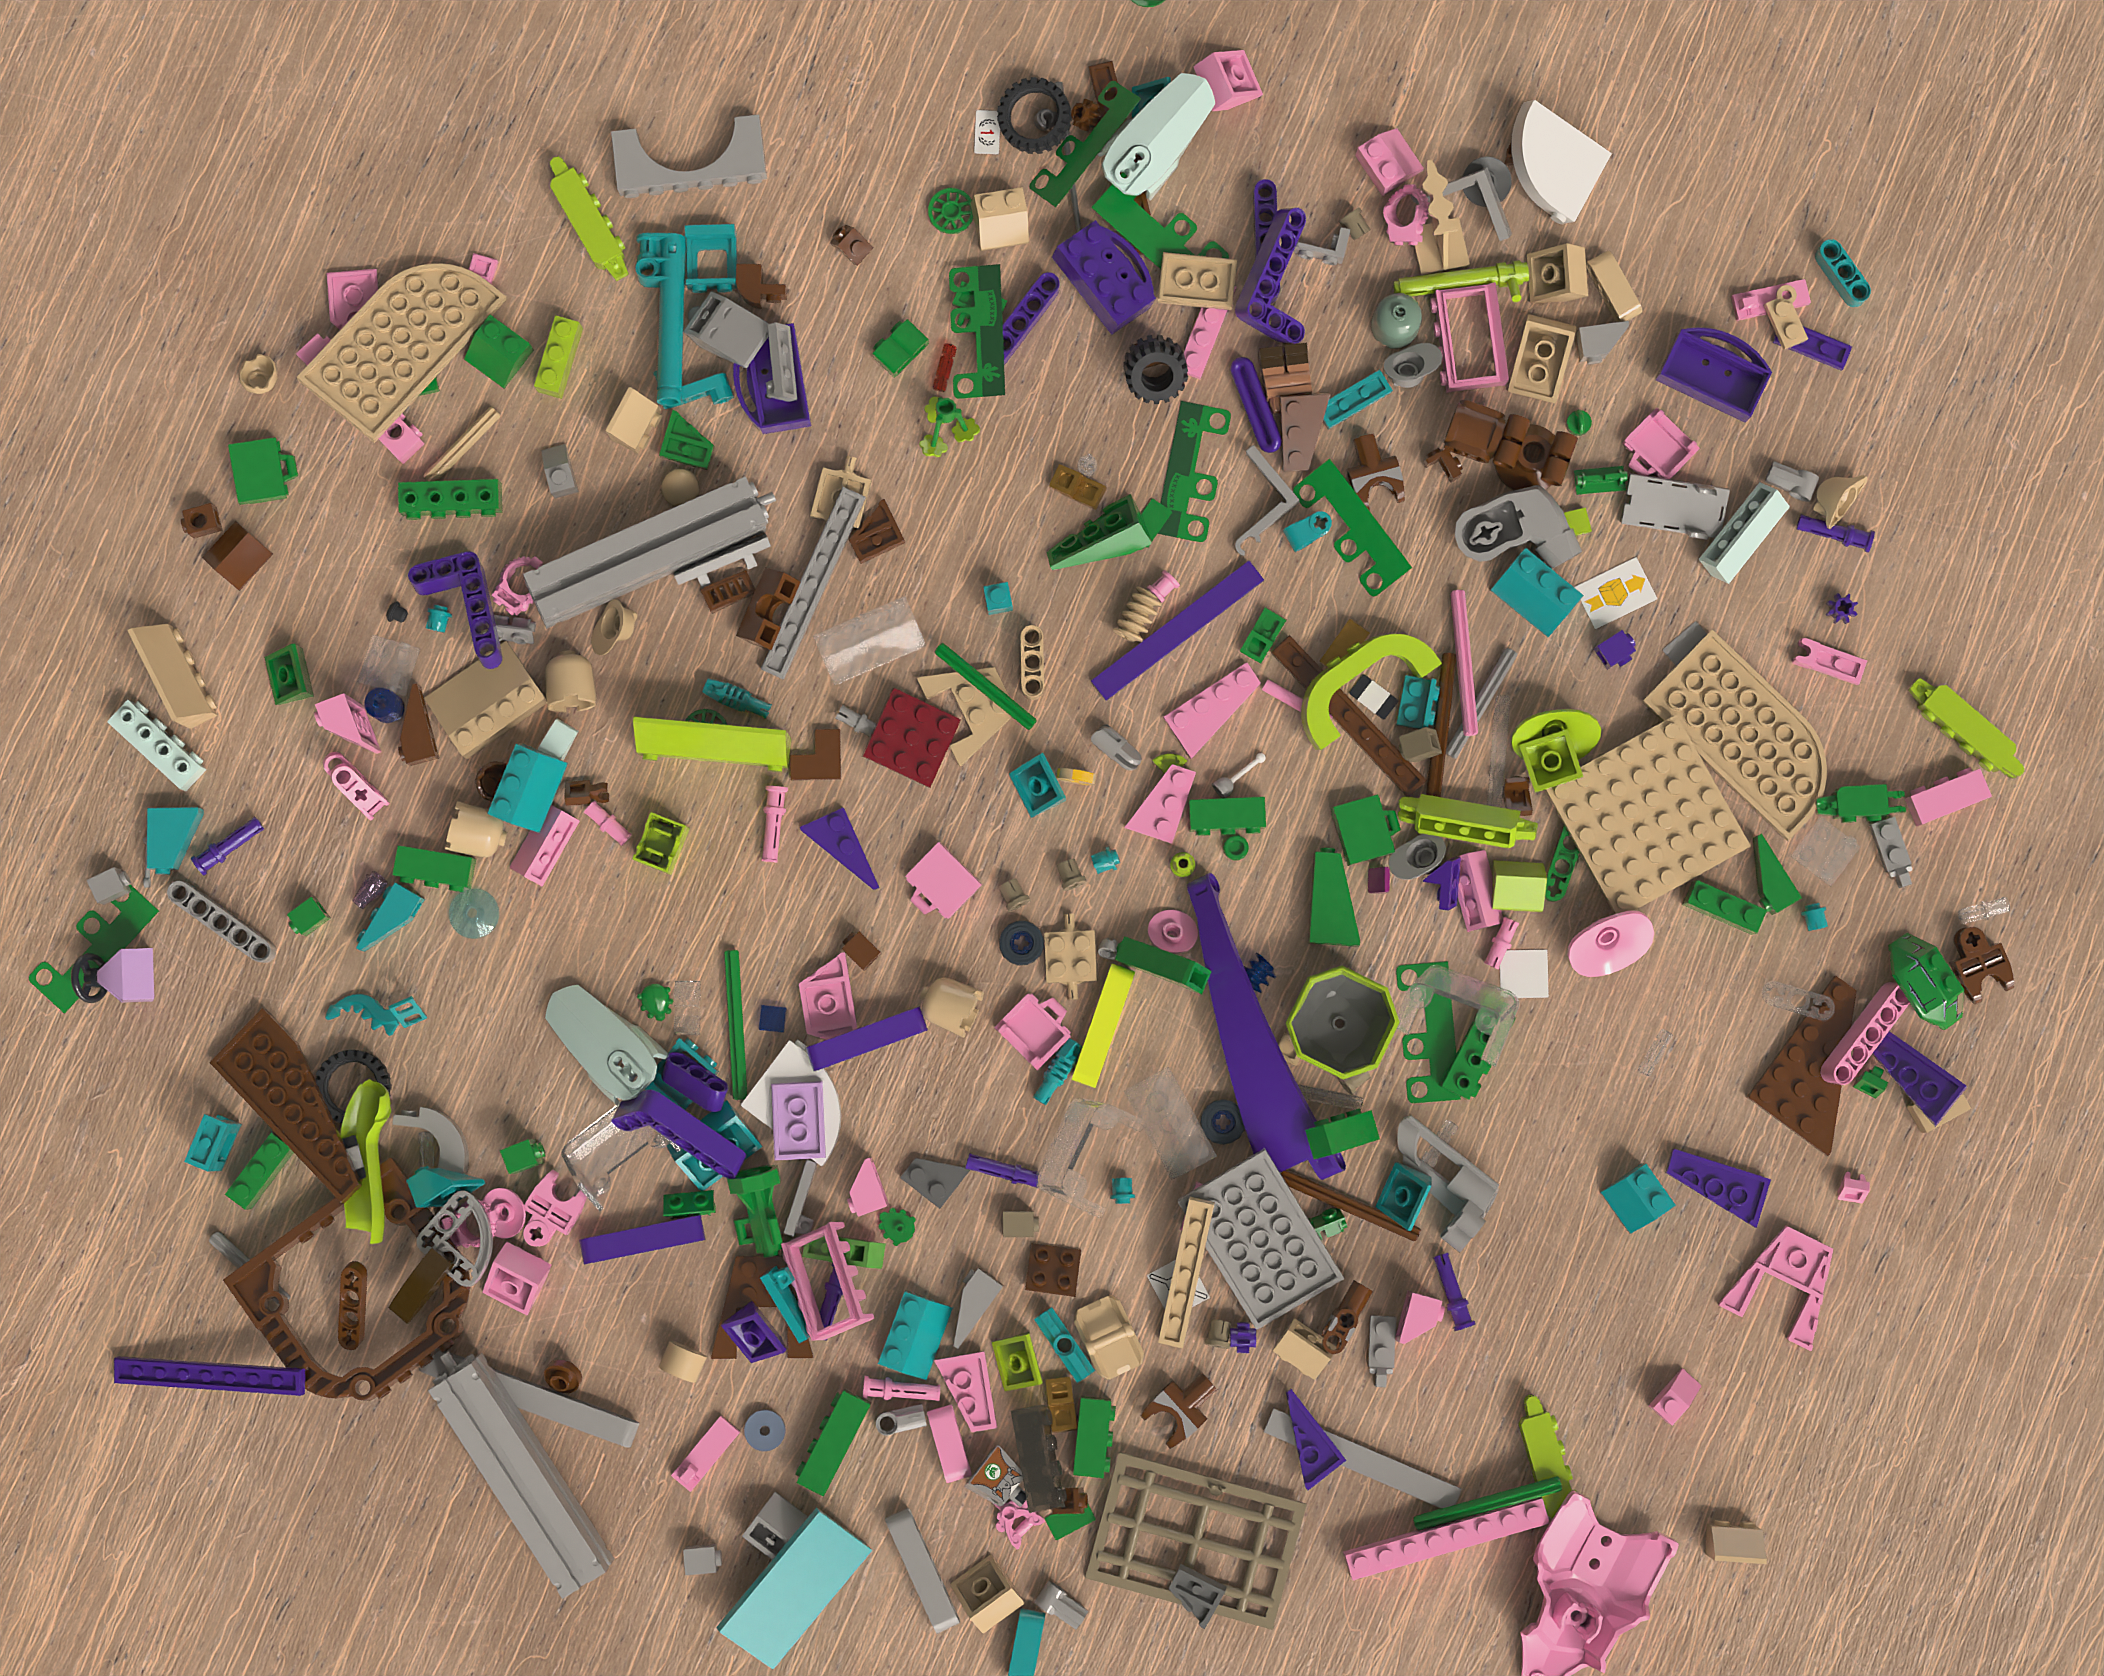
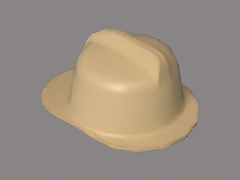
M612 599L608 602L604 613L593 630L591 638L593 651L597 655H605L613 648L617 641H624L630 638L634 630L637 613L623 607L617 599Z

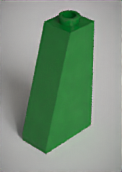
M1320 848V852L1314 853L1308 943L1359 947L1360 937L1341 853H1335L1334 848Z
M1124 936L1116 948L1117 955L1115 960L1201 995L1211 974L1209 969L1193 960Z

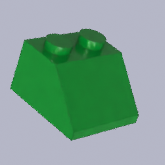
M489 315L475 333L464 360L505 389L534 349L529 342L492 315Z

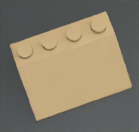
M169 624L127 630L172 721L192 729L218 716L215 711L217 704L211 694L207 695L204 689L206 682L200 672L196 673L193 664H195L194 657L189 650L185 651L182 642L185 640L178 628L174 629Z
M507 641L500 645L503 658L498 667L487 669L478 660L424 698L453 744L466 759L475 755L547 704L546 696Z

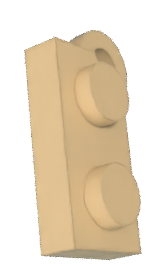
M1790 285L1780 287L1776 292V299L1763 305L1783 351L1808 340L1793 306L1797 293ZM1783 291L1790 293V299L1786 300L1782 297Z

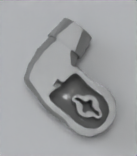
M1539 485L1497 495L1485 503L1465 511L1456 522L1455 538L1459 549L1467 557L1479 562L1492 560L1506 549L1520 546L1528 541L1537 545L1538 548L1535 550L1551 569L1582 552L1573 528L1570 529L1563 510L1552 495Z

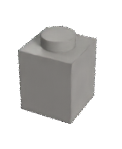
M113 867L87 880L93 896L99 904L105 905L131 892L129 887L131 880L126 871H122L119 868Z
M716 1544L686 1546L683 1549L685 1575L716 1573L718 1566H722L721 1550H717Z

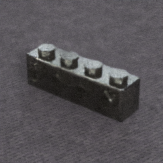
M1036 1405L1012 1410L1011 1415L1029 1513H1039L1065 1507L1064 1501L1067 1500L1065 1487L1061 1486L1060 1476L1062 1475V1467L1060 1461L1056 1459L1057 1440L1051 1432L1050 1425L1053 1424V1418L1050 1409H1047V1405Z

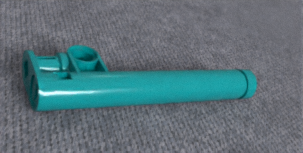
M641 233L636 236V242L640 244V252L637 255L635 267L638 282L647 288H660L657 365L658 391L656 402L663 406H677L682 402L686 238L677 233ZM648 269L654 271L648 276L642 274L643 271Z

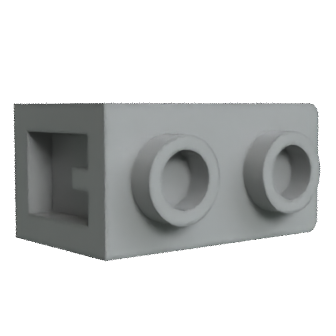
M1341 227L1339 235H1333L1331 249H1335V251L1297 242L1294 253H1297L1303 259L1311 260L1313 257L1322 259V262L1328 265L1342 264L1351 229Z

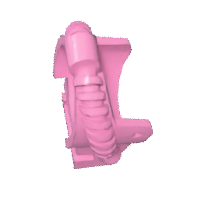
M1415 184L1404 185V188L1400 189L1399 192L1396 191L1395 195L1393 194L1392 198H1389V203L1384 206L1383 214L1388 224L1386 233L1389 235V241L1394 242V245H1403V242H1409L1408 245H1418V242L1423 240V235L1420 234L1423 232V224L1428 219L1430 203L1428 202L1429 199L1426 198V194L1422 190L1416 189ZM1412 195L1418 200L1419 205L1416 206L1413 222L1408 226H1403L1397 218L1396 208L1398 202L1403 197Z
M525 556L513 559V561L505 565V568L502 570L503 572H501V582L496 586L495 592L492 594L493 602L499 606L501 604L506 607L505 610L511 615H518L521 611H526L529 604L534 602L530 593L526 595L513 593L509 588V580L515 573L516 568L520 566L531 565L536 570L542 566L543 562L536 556L532 559L530 557L525 558Z
M478 1200L488 1215L494 1237L497 1230L495 1229L497 1227L496 1221L499 1220L496 1210L492 1211L488 1204ZM465 1201L458 1209L461 1207L467 1208L469 1204ZM454 1210L453 1213L459 1218L461 1214L457 1213L458 1210ZM452 1217L442 1219L443 1229H449L453 1225ZM466 1218L450 1238L456 1247L461 1245L465 1248H468L470 1245L472 1247H480V1237H476L469 1232Z

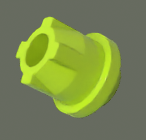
M1179 852L1172 857L1170 868L1176 876L1187 877L1195 869V860L1189 853ZM1181 860L1186 861L1187 867L1181 868L1178 862Z

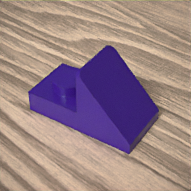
M1456 856L1448 860L1423 880V882L1441 885L1437 891V901H1439V909L1449 911L1457 906L1461 857Z

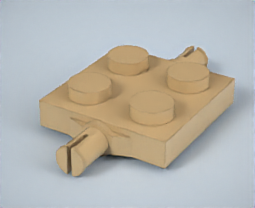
M846 456L843 470L822 469L811 517L827 522L842 487H845L866 497L853 528H860L872 481L853 473L857 458L852 457L851 459V456Z
M1064 914L1065 929L1059 932L1044 933L1046 982L1067 985L1068 1000H1078L1077 984L1087 981H1098L1095 930L1081 931L1075 929V914H1070V924L1069 914Z

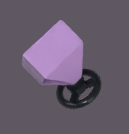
M153 948L121 949L107 963L94 953L81 955L75 961L71 971V984L75 994L86 1003L100 1001L107 991L121 1003L152 1002L154 1000ZM88 961L95 962L99 967L90 968ZM80 968L84 973V984L82 988L79 983ZM91 988H100L97 994L89 996Z

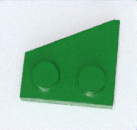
M672 410L659 456L708 470L715 446L677 411Z

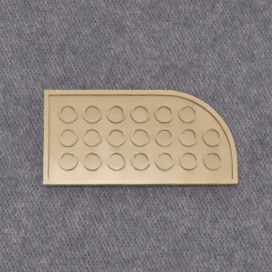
M424 264L404 270L389 279L378 289L297 376V380L375 443L475 335L487 317L493 315L506 301V296L478 274L459 266Z
M1711 630L1652 690L1642 703L1662 722L1677 715L1701 759L1788 841L1814 814L1817 809L1816 799L1823 796L1827 779V765L1823 746L1811 724L1717 633Z

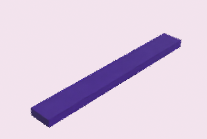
M1250 561L1246 562L1091 680V683L1105 701L1109 700L1264 582L1263 577Z
M118 1356L114 1358V1383L302 1396L305 1394V1369Z

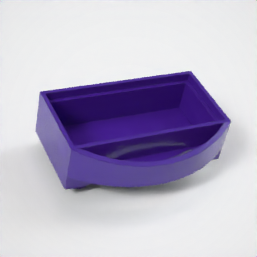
M1096 220L1058 245L1052 255L1053 260L1111 335L1149 310L1156 299L1149 271L1138 252L1124 238L1100 226ZM1115 245L1121 248L1132 259V261L1137 266L1142 276V279L1136 273L1129 259Z
M794 323L785 325L790 326L797 400L788 402L775 398L767 399L765 397L767 394L766 382L773 380L769 336L747 367V385L752 401L756 406L754 412L749 411L742 395L740 365L733 364L734 386L739 402L747 417L762 434L812 426ZM763 369L768 370L766 375L761 373Z
M1687 328L1681 329L1676 336L1657 375L1656 381L1746 423L1751 418L1772 371L1760 354L1738 337L1716 329ZM1700 337H1711L1727 342L1745 353L1751 359V362L1739 357L1726 348L1711 344ZM1702 360H1706L1708 365L1704 366ZM1729 371L1731 375L1726 376L1724 372Z

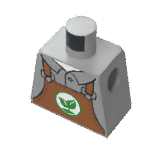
M999 1445L992 1449L964 1486L1000 1507L1008 1499H1011L1021 1507L1029 1497V1494L1019 1487V1484L1025 1478V1474Z

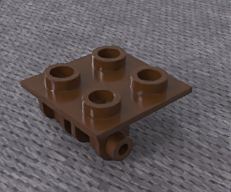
M1031 1243L1025 1290L1076 1297L1081 1249Z

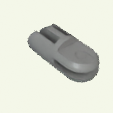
M1108 724L1101 726L1092 735L1091 742L1124 769L1134 770L1140 765L1142 760L1140 753L1127 742L1128 740L1123 738Z

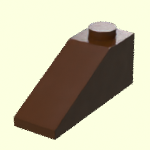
M417 683L411 687L400 736L401 746L398 747L401 760L405 761L409 766L440 759L422 687Z

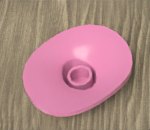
M1640 911L1621 912L1593 922L1590 926L1579 932L1568 946V958L1572 968L1581 975L1596 977L1611 974L1629 966L1642 957L1651 946L1654 936L1652 923Z

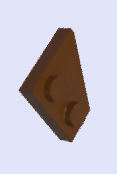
M885 499L878 503L879 506L871 516L866 518L860 530L856 531L849 539L860 564L905 543Z

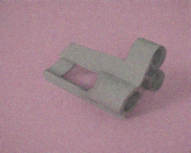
M1412 1115L1406 1116L1399 1124L1397 1135L1398 1147L1403 1154V1165L1432 1177V1186L1429 1192L1455 1215L1440 1237L1460 1253L1486 1222L1484 1218L1498 1194L1499 1184ZM1420 1136L1461 1168L1451 1182L1417 1157V1142Z

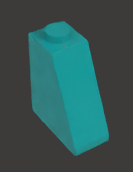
M198 807L147 808V869L155 870L156 875H169L170 870H179L203 818V809Z

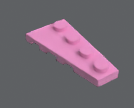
M1248 663L1240 666L1164 716V720L1190 759L1197 754L1261 684Z

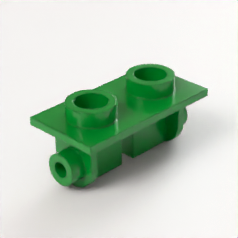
M1624 466L1574 470L1576 495L1626 491L1627 471H1624Z
M714 1190L663 1195V1216L670 1217V1219L688 1217L689 1214H693V1216H711V1213H716Z
M1338 1208L1326 1209L1322 1214L1308 1218L1321 1240L1323 1239L1320 1232L1323 1230L1327 1238L1344 1232V1229L1348 1227L1341 1209Z

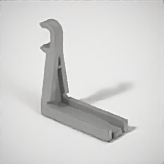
M1488 167L1448 182L1447 187L1443 191V196L1472 186L1478 181L1499 240L1502 241L1512 235ZM1411 195L1413 202L1419 204L1418 200Z
M1254 445L1246 451V455L1286 503H1279L1237 539L1235 547L1241 556H1245V551L1240 546L1246 539L1254 537L1256 542L1261 543L1259 535L1300 503L1297 496Z

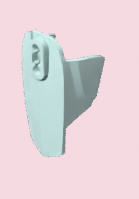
M1181 73L1134 118L1126 120L1098 153L1099 157L1105 155L1102 162L1105 178L1127 195L1137 196L1147 191L1146 197L1151 200L1176 170L1180 157L1215 105L1214 95L1207 80L1197 75ZM1135 154L1140 155L1142 157V160H1138V162L1135 163ZM1120 172H1124L1127 178H1122Z
M579 985L562 988L554 992L549 1000L545 1019L567 1049L587 1071L592 1082L617 1107L620 1104L617 1098L623 1101L634 1099L654 1080L657 1070L654 1057L666 1059L669 1053L642 1028L629 1023ZM622 1060V1063L625 1065L624 1068L618 1066L619 1061Z

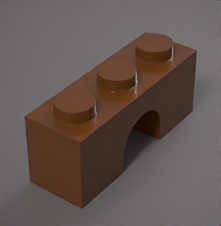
M765 567L736 636L752 645L772 650L781 627L773 623V613L780 604H792L801 581L784 572Z

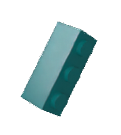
M1527 548L1522 551L1490 590L1547 638L1584 596Z
M523 743L515 744L487 814L510 824L540 833L568 762Z
M728 1100L723 1103L720 1111L710 1112L700 1120L743 1150L746 1154L745 1160L763 1147ZM674 1142L666 1145L674 1161L700 1191L706 1190L723 1177Z
M905 1290L878 1364L927 1380L953 1307Z

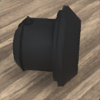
M398 601L392 603L386 613L388 622L396 620L402 623L408 615L407 610L400 607Z

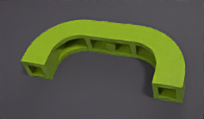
M1384 634L1372 637L1362 644L1356 642L1347 649L1348 654L1341 659L1337 656L1326 664L1328 668L1317 675L1310 683L1302 701V725L1307 738L1315 750H1322L1341 736L1329 716V702L1336 690L1379 659L1388 655L1400 658L1406 663L1415 677L1423 678L1442 664L1434 651L1415 637L1405 634Z

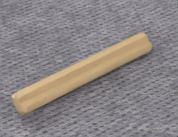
M489 407L424 474V478L427 481H439L500 418V414L494 408Z

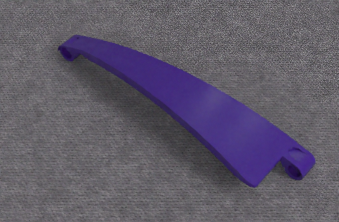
M1208 873L1189 882L1187 890L1197 917L1205 968L1211 971L1208 985L1232 1086L1253 1154L1265 1148L1279 1172L1308 1160L1321 1180L1345 1171L1346 1164L1340 1152L1313 1159L1305 1130L1315 1127L1314 1122L1317 1120L1276 1042L1245 971L1228 923L1220 907L1218 898L1220 886L1216 877L1212 873Z

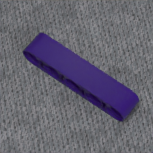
M1268 179L1257 182L1253 193L1255 259L1262 246L1260 239L1266 236L1277 212L1276 185ZM1267 189L1270 191L1271 196L1263 198L1258 194V191ZM1262 213H1268L1272 217V220L1269 222H1263L1259 218V215ZM1260 283V285H1259L1260 291H1261V289H1262V284H1261V283ZM1280 283L1271 301V304L1275 302L1278 298L1280 291Z
M1051 272L1042 274L1003 324V340L1011 343L1010 348L1004 350V366L1058 296L1060 281L1055 274ZM1050 281L1055 284V288L1051 291H1046L1042 288L1043 283ZM1031 301H1037L1041 306L1038 310L1032 311L1028 309L1027 304ZM1020 320L1026 326L1022 330H1015L1012 324Z
M919 1006L811 1045L805 1049L813 1071H817L925 1032L928 1028Z
M698 1215L579 1239L583 1264L585 1265L706 1240L702 1217Z

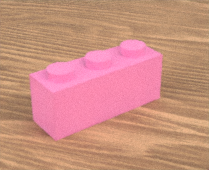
M1971 767L1957 772L1958 778L1949 781L1947 776L1934 781L1935 787L1926 790L1925 786L1910 791L1912 796L1905 798L1915 825H1922L1992 797L1981 769L1972 771Z

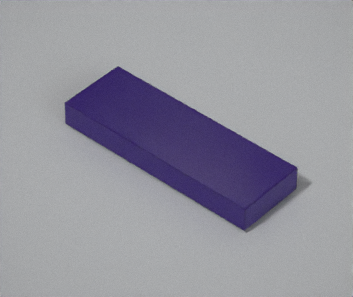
M1803 326L1808 340L1788 349L1842 371L1853 346ZM1775 335L1773 343L1781 346L1777 335Z

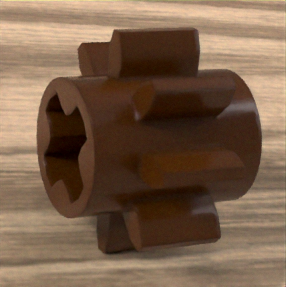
M1084 99L1083 104L1076 103L1071 111V117L1074 120L1073 125L1086 132L1089 131L1090 127H1096L1101 120V112L1098 110L1100 105L1088 99Z

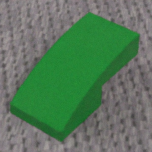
M1265 607L1240 652L1261 664L1287 619Z

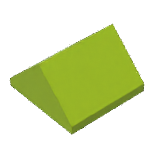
M1568 729L1519 745L1535 793L1583 777Z
M1493 860L1492 909L1543 912L1547 883L1544 863Z
M1030 1332L992 1342L1004 1392L1043 1384Z

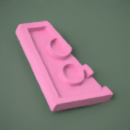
M1172 764L1124 828L1172 843L1196 772Z
M985 1351L935 1359L934 1361L971 1432L997 1428Z

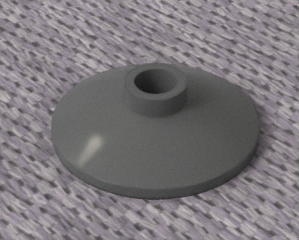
M1480 157L1472 161L1466 167L1463 176L1488 167L1499 200L1502 202L1509 194L1512 184L1511 173L1508 167L1501 160L1494 157ZM1478 181L1474 185L1463 189L1464 194L1472 203L1481 207H1487Z

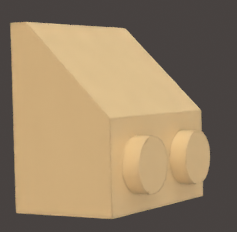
M1023 187L973 196L970 204L980 251L1029 243L1028 212Z
M1566 243L1527 254L1530 303L1565 302L1588 296L1585 247Z
M629 387L606 432L613 442L638 454L640 449L644 450L650 440L648 435L652 427L656 428L662 418L660 414L661 409L657 404Z
M1714 1520V1524H1707L1705 1555L1715 1561L1767 1564L1763 1530L1755 1527L1756 1523L1741 1521L1740 1526L1730 1525V1521Z
M992 1554L950 1584L968 1617L982 1633L988 1631L1024 1604L1015 1586Z

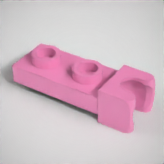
M1801 638L1798 641V646L1806 650L1807 656H1797L1792 659L1793 664L1806 669L1810 668L1855 685L1860 684L1867 660L1821 645L1807 638Z

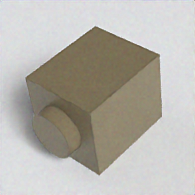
M1425 727L1399 736L1401 742L1399 750L1406 761L1416 763L1442 754L1435 729Z
M1003 1211V1237H1034V1232H1039V1216H1034V1211Z

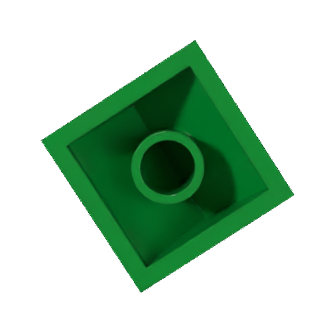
M290 644L264 657L275 705L314 697L303 648L297 644Z

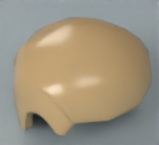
M257 354L256 358L251 361L246 360L239 372L241 385L246 391L256 394H263L272 390L278 380L275 362L269 356Z
M674 469L667 473L662 481V494L665 500L677 507L697 498L699 494L697 477L687 469Z

